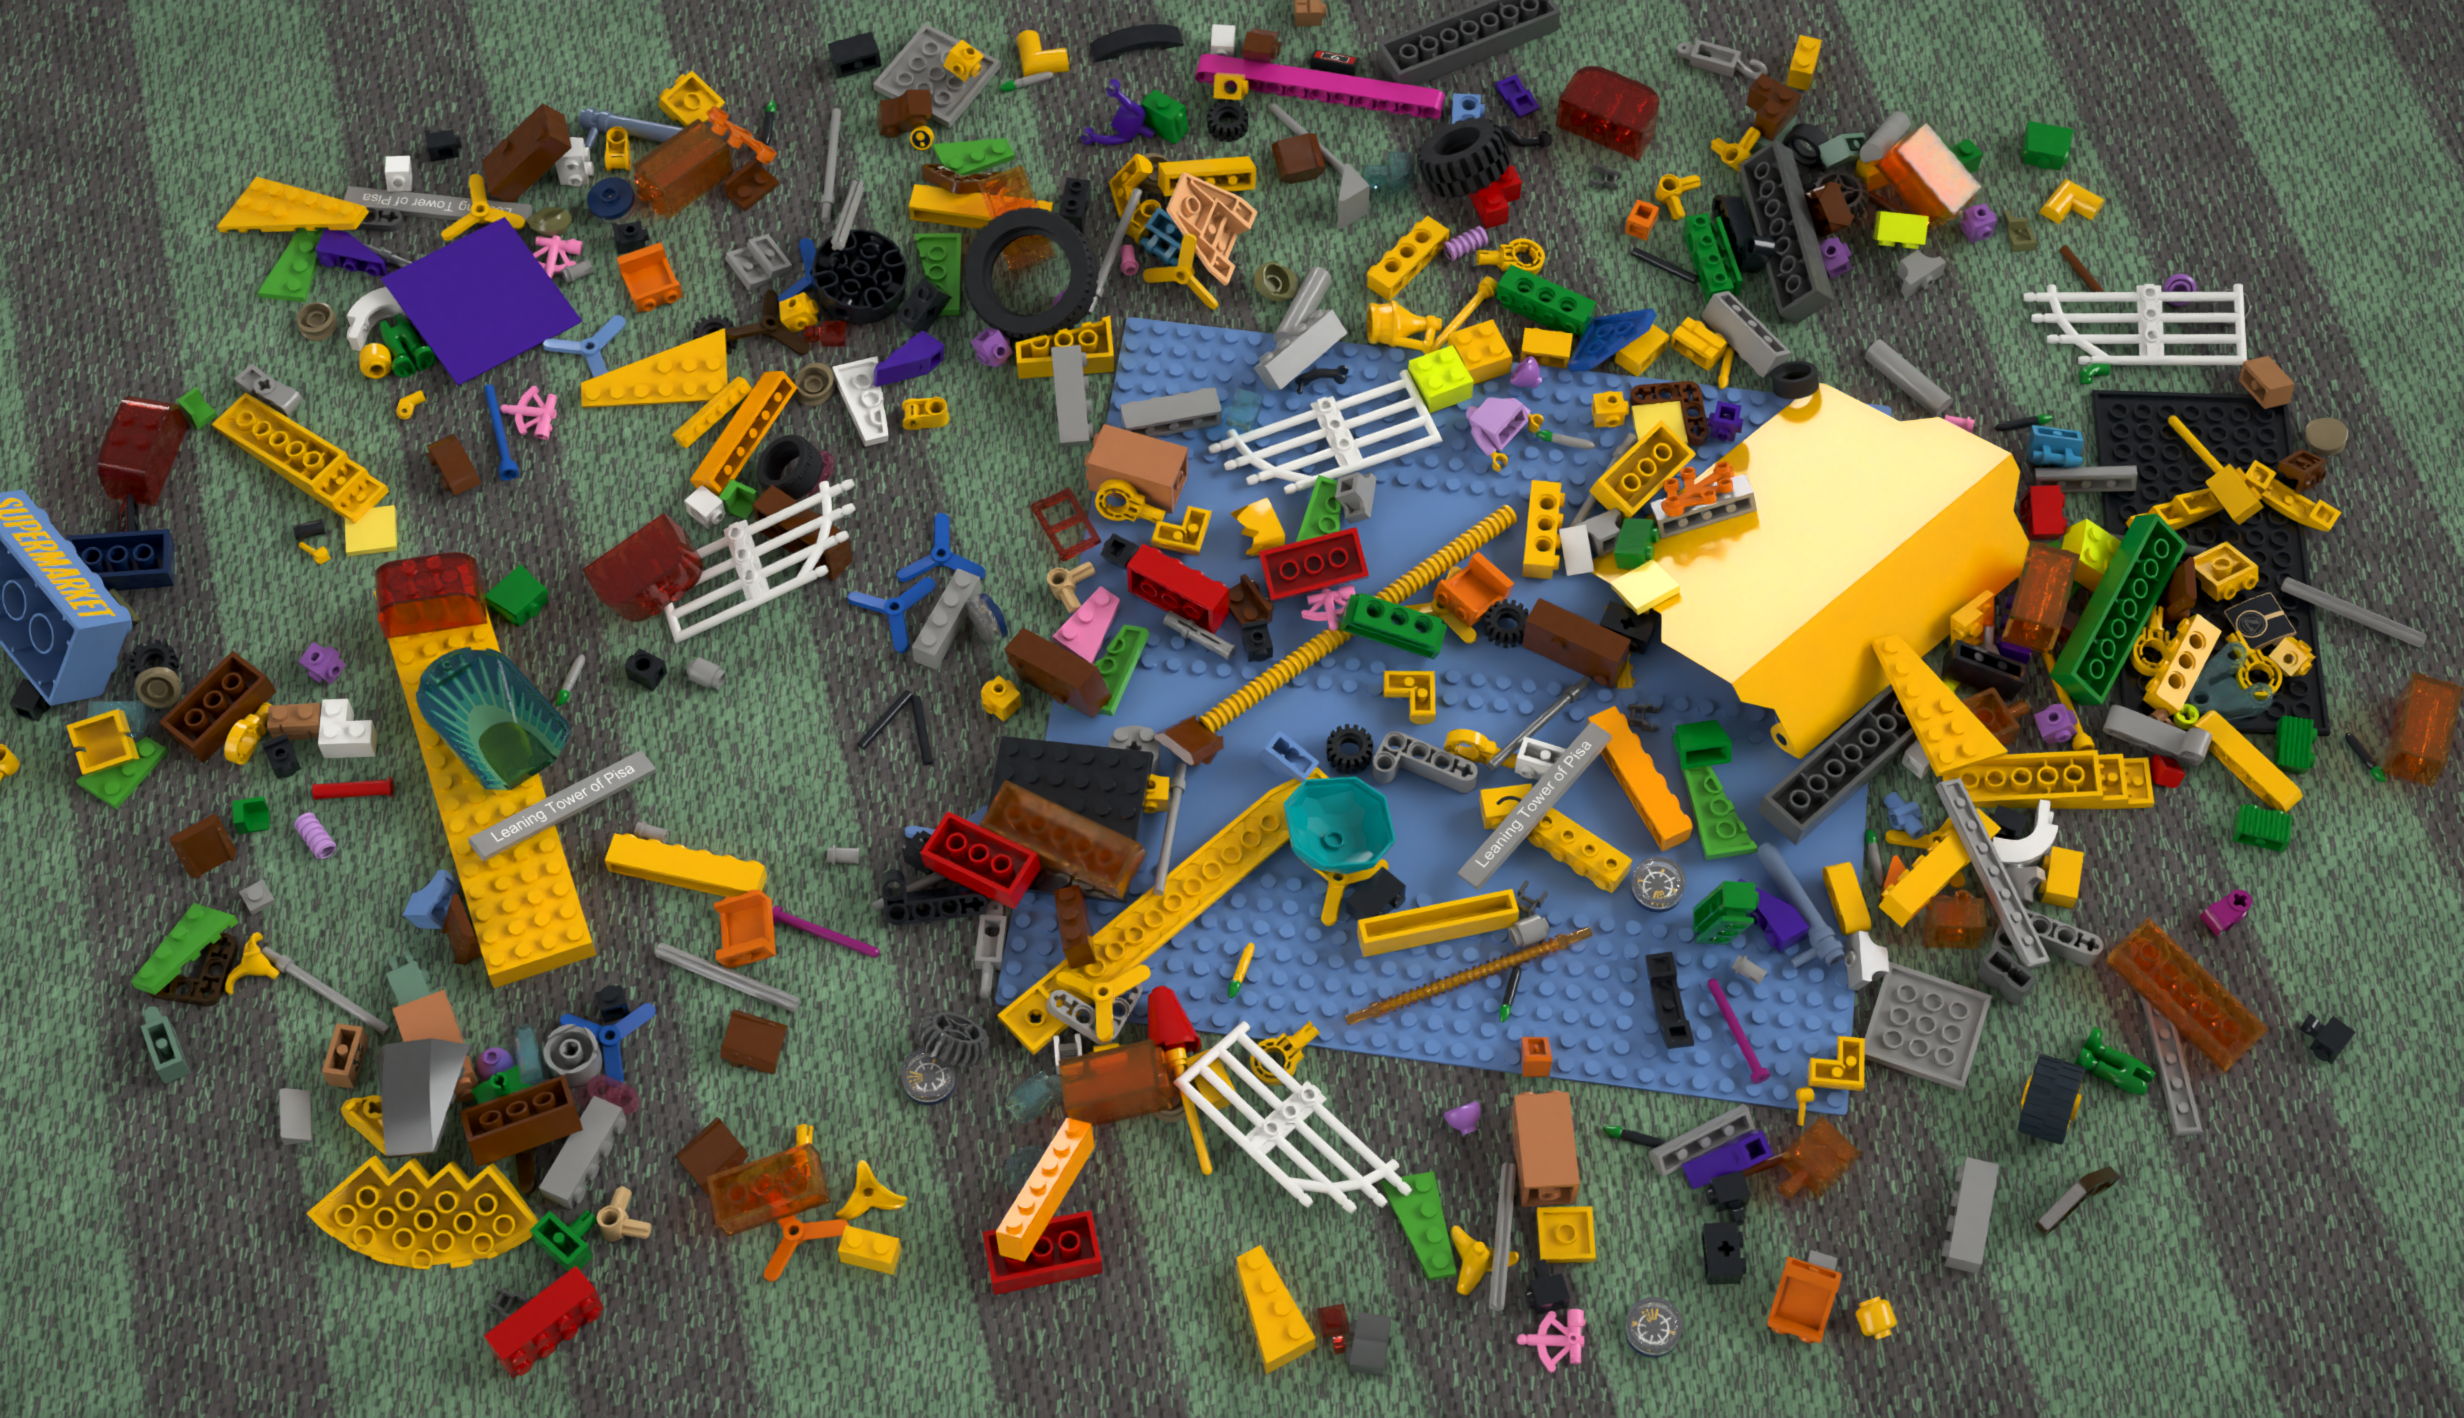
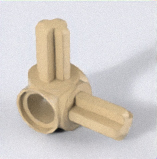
M1086 562L1070 571L1067 568H1054L1048 573L1047 582L1052 594L1057 600L1063 602L1069 613H1075L1081 607L1075 595L1077 588L1075 584L1094 575L1095 569L1092 563Z
M621 1186L617 1188L610 1205L602 1208L597 1214L601 1235L607 1241L614 1242L625 1235L643 1239L650 1236V1223L629 1219L628 1214L625 1212L632 1195L631 1190Z

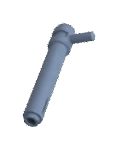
M589 107L588 109H582L579 117V126L589 131L585 140V147H589L590 152L593 149L598 133L607 134L609 129L616 126L624 128L627 131V136L697 149V147L702 148L704 143V134H701L700 131L614 115L611 111L602 110L598 112L597 109Z
M1770 843L1761 845L1757 850L1758 859L1785 901L1797 910L1809 926L1807 935L1810 938L1809 943L1812 948L1790 959L1794 969L1816 957H1819L1829 967L1840 963L1846 957L1844 953L1845 948L1841 941L1836 940V934L1833 929L1826 925L1776 846Z

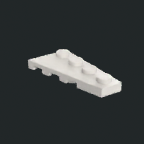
M877 356L832 367L834 380L865 447L888 441L883 393L881 386H874V368L878 364Z

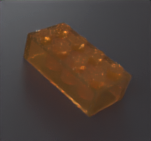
M1022 165L977 181L991 220L1013 209L1018 210V208L1031 207L1032 209L1040 208L1027 171ZM1038 235L1021 237L1010 243L1003 250L1009 271L1013 274L1057 258L1052 240Z
M810 1142L706 1177L716 1227L727 1237L831 1203L820 1153Z

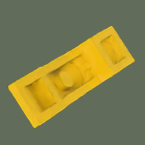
M2256 460L2253 462L2245 474L2248 477L2245 483L2249 488L2254 486L2263 497L2262 500L2296 522L2318 530L2330 531L2341 514L2339 510L2322 500L2315 504L2301 494L2295 493L2294 490L2274 479L2276 472Z

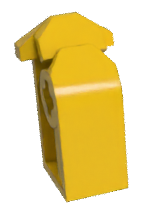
M371 1095L346 1100L341 1107V1112L347 1123L359 1131L386 1156L380 1096Z

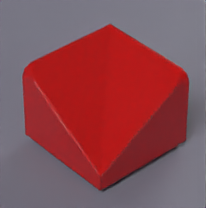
M2154 754L2149 762L2150 775L2155 784L2177 788L2186 775L2176 759Z

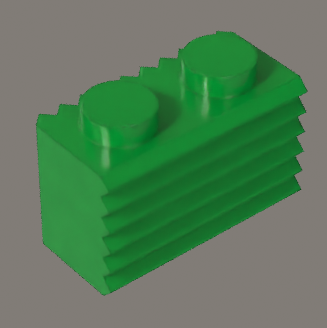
M1624 519L1614 550L1617 568L1635 569L1654 558V543L1659 542L1660 531L1659 528H1656L1653 519Z
M2285 715L2277 721L2273 764L2280 771L2304 775L2310 768H2313L2315 753L2311 752L2312 743L2314 744L2317 738V729L2313 728L2314 720Z
M2242 804L2235 814L2232 841L2285 852L2290 841L2293 816L2291 814L2287 815L2281 810L2260 809L2254 804Z

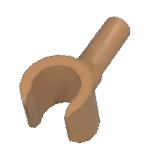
M2158 708L2148 716L2181 729L2168 718L2169 714L2164 708Z

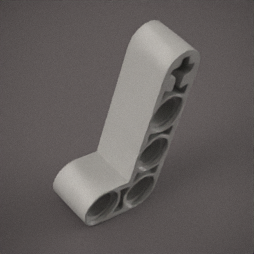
M2119 705L2111 706L2103 726V731L2108 735L2156 754L2176 759L2180 763L2187 762L2192 767H2196L2204 761L2213 737L2206 730L2190 728L2186 732Z
M1398 731L1389 732L1384 737L1373 759L1372 776L1380 784L1392 782L1401 767L1458 792L1469 793L1476 786L1478 770L1473 762ZM1391 746H1398L1399 748H1398V749H1392V748H1390V747H1391ZM1417 755H1418V756H1422L1423 758H1422V759H1416V758H1414V756H1417ZM1443 765V766H1445V767H1447V768L1441 769V768H1438L1437 766ZM1381 766H1386V767H1388L1389 769H1385V770H1384V769H1381V768H1379V767H1381Z
M2025 909L2034 928L2042 932V934H2037L2047 952L2086 966L2097 962L2103 950V942L2098 936ZM2000 921L1991 943V949L1998 947L2012 956L2015 949ZM2059 938L2065 939L2068 943L2061 942ZM2000 941H2005L2010 946H2005L2001 944Z

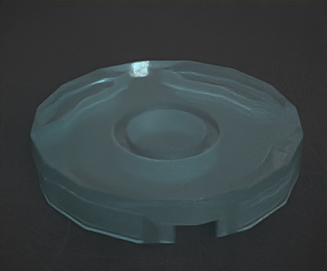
M1036 1145L1024 1146L1015 1150L1010 1155L1004 1168L1005 1181L1010 1190L1015 1194L1019 1195L1046 1152L1045 1149Z

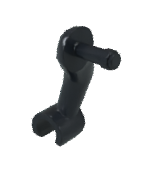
M1510 125L1501 127L1504 138L1520 147H1549L1552 144V135L1547 131H1540L1538 137L1527 138L1521 136Z
M1340 365L1337 369L1319 368L1301 374L1295 379V382L1299 385L1297 394L1303 393V386H1307L1310 382L1320 378H1333L1336 383L1344 384L1347 380V377L1344 375H1347L1349 370L1345 365Z

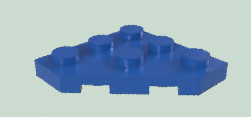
M1653 308L1593 318L1567 364L1569 370L1576 372L1592 369L1648 332L1657 316Z

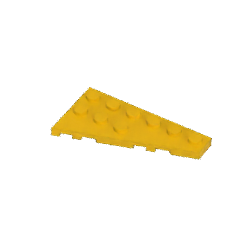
M256 177L218 224L217 228L219 232L225 233L236 229L240 233L248 232L249 229H260L262 232L296 231V228H306L307 231H315L317 227H328L329 230H356L369 212L363 205Z
M725 328L581 382L582 408L709 402L728 385Z
M1897 633L1873 641L1872 647L1936 777L2007 754L2008 750Z

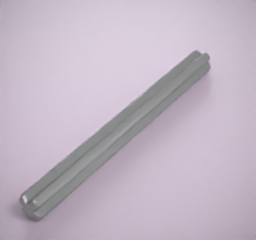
M854 180L851 183L831 240L833 250L844 249L864 191V182L861 180L859 182Z
M2286 577L2282 583L2281 590L2411 645L2420 648L2426 641L2427 635L2304 583Z
M659 943L655 950L657 958L788 1011L796 1012L800 1005V999L796 996L665 943Z
M1504 1163L1501 1169L1489 1308L1492 1311H1502L1505 1305L1517 1168L1513 1163Z

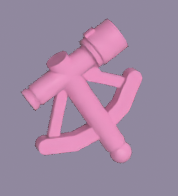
M557 235L552 236V238L537 236L535 245L543 246L544 248L533 253V255L537 258L549 251L546 264L539 263L552 279L553 274H561L564 266L568 265L570 267L576 264L575 261H570L565 253L580 255L583 242L576 239L564 241ZM558 252L565 264L556 265Z
M532 386L522 395L518 405L508 406L504 404L500 407L501 413L515 415V422L521 435H526L527 429L537 424L534 436L537 439H549L553 428L550 422L557 415V411L554 409L557 401L556 395L548 394L546 404H544L537 394L539 389L537 386ZM534 397L541 408L527 407V404ZM524 416L537 417L524 424Z
M1354 585L1342 586L1339 590L1335 591L1326 588L1322 593L1308 595V604L1314 606L1309 611L1303 610L1301 612L1302 618L1314 621L1327 620L1330 630H1337L1339 627L1337 618L1343 615L1345 601L1348 600L1351 594L1355 595ZM1334 602L1343 607L1335 610ZM1324 604L1326 612H1316Z
M1570 1309L1567 1311L1568 1327H1564L1555 1319L1556 1313L1550 1311L1540 1324L1538 1334H1528V1336L1520 1334L1517 1337L1518 1344L1537 1346L1539 1358L1550 1373L1556 1370L1555 1364L1569 1351L1570 1364H1581V1347H1584V1336H1581V1329L1585 1326L1583 1310ZM1552 1324L1564 1335H1546ZM1546 1346H1561L1565 1348L1551 1360L1547 1354Z

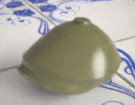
M547 207L527 218L526 223L529 224V228L545 237L552 238L554 235L561 237L568 230L572 216L566 209Z
M1266 262L1261 264L1255 271V287L1262 296L1279 302L1295 298L1298 290V280L1292 270L1276 262Z

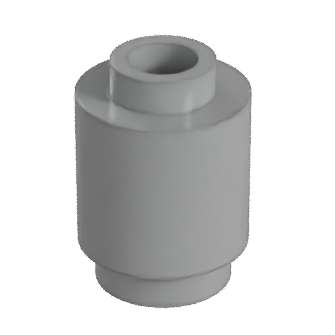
M701 657L692 660L687 668L690 681L711 690L713 688L719 690L727 674L726 671L722 670L721 666Z
M1538 914L1513 923L1512 927L1508 928L1513 945L1523 948L1547 939V933L1550 931L1544 917L1540 918Z

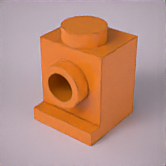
M1637 200L1627 218L1625 233L1647 241L1658 219L1659 207L1649 202Z

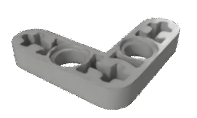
M1139 984L1134 987L1126 1000L1122 999L1125 993L1115 998L1112 1006H1120L1124 1014L1122 1017L1113 1015V1036L1106 1042L1100 1041L1097 1037L1096 1025L1093 1029L1090 1028L1094 1021H1096V1010L1064 990L1054 991L1047 999L1046 1008L1052 1016L1097 1044L1107 1045L1111 1044L1120 1032L1142 993V985ZM1058 999L1063 1001L1060 1008L1056 1006ZM1070 1007H1075L1070 1013V1015H1068L1067 1012L1069 1011ZM1084 1012L1089 1018L1088 1023L1082 1024L1077 1021L1076 1013Z

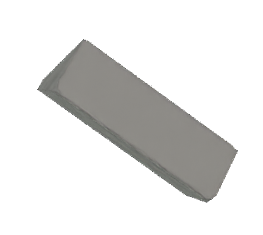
M288 1088L279 1089L280 1136L284 1145L311 1142V1091Z

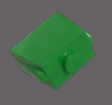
M1156 89L1143 97L1141 107L1146 112L1143 125L1155 130V134L1176 145L1189 130L1185 105Z
M2028 121L2021 152L2024 164L2034 165L2041 169L2061 170L2062 166L2068 163L2074 129Z
M520 564L484 597L489 609L501 615L511 624L520 627L530 617L534 618L540 613L541 608L548 602L547 596L549 593L547 588Z
M1716 720L1676 725V733L1672 736V743L1678 754L1681 770L1732 762V741Z

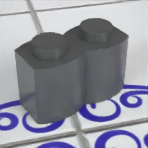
M1993 947L1982 959L1977 971L1978 976L1985 984L1998 989L2004 999L2017 1006L2031 994L2037 981L2034 974L2028 968L2015 963L2009 953L1998 947Z
M1358 1312L1357 1320L1351 1319L1349 1336H1354L1353 1346L1347 1345L1345 1362L1350 1363V1371L1383 1376L1391 1328V1316Z

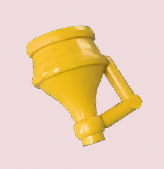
M1395 300L1379 305L1369 303L1366 318L1368 341L1371 344L1379 342L1388 344L1390 347L1401 346L1421 350L1423 353L1429 354L1432 352L1435 333L1441 332L1442 319L1436 318L1434 315H1427L1426 317L1417 316L1399 305ZM1416 333H1426L1424 341L1407 338Z

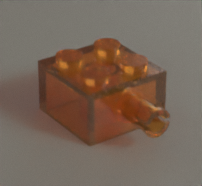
M1994 687L1961 700L2003 746L2015 742L2020 730V725L2016 719L2028 715L2030 712L2029 704L2025 699H2020V701L2006 706Z
M1966 890L1957 891L1954 897L1947 895L1931 897L1922 919L1924 948L1977 949L1986 929L1984 898L1971 896Z
M1821 1116L1785 1151L1780 1159V1163L1791 1175L1778 1189L1784 1197L1792 1199L1805 1186L1820 1199L1858 1161L1862 1153Z

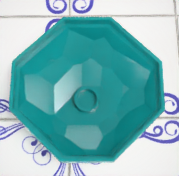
M1356 776L1305 779L1284 802L1283 808L1292 850L1296 856L1313 869L1347 875L1374 868L1395 844L1396 838L1386 796Z

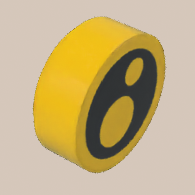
M927 126L915 127L910 134V142L918 150L928 149L934 141V133Z

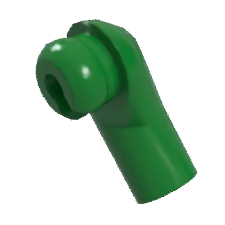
M2092 363L2086 365L2078 373L2080 384H2091L2093 382L2092 376H2109L2110 364Z

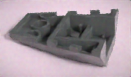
M433 1038L385 1044L376 1060L387 1158L437 1153L448 1120L446 1117L448 1107L454 1103L456 1097L454 1090L458 1079L463 1077L465 1071L463 1064L466 1055L470 1056L473 1046Z

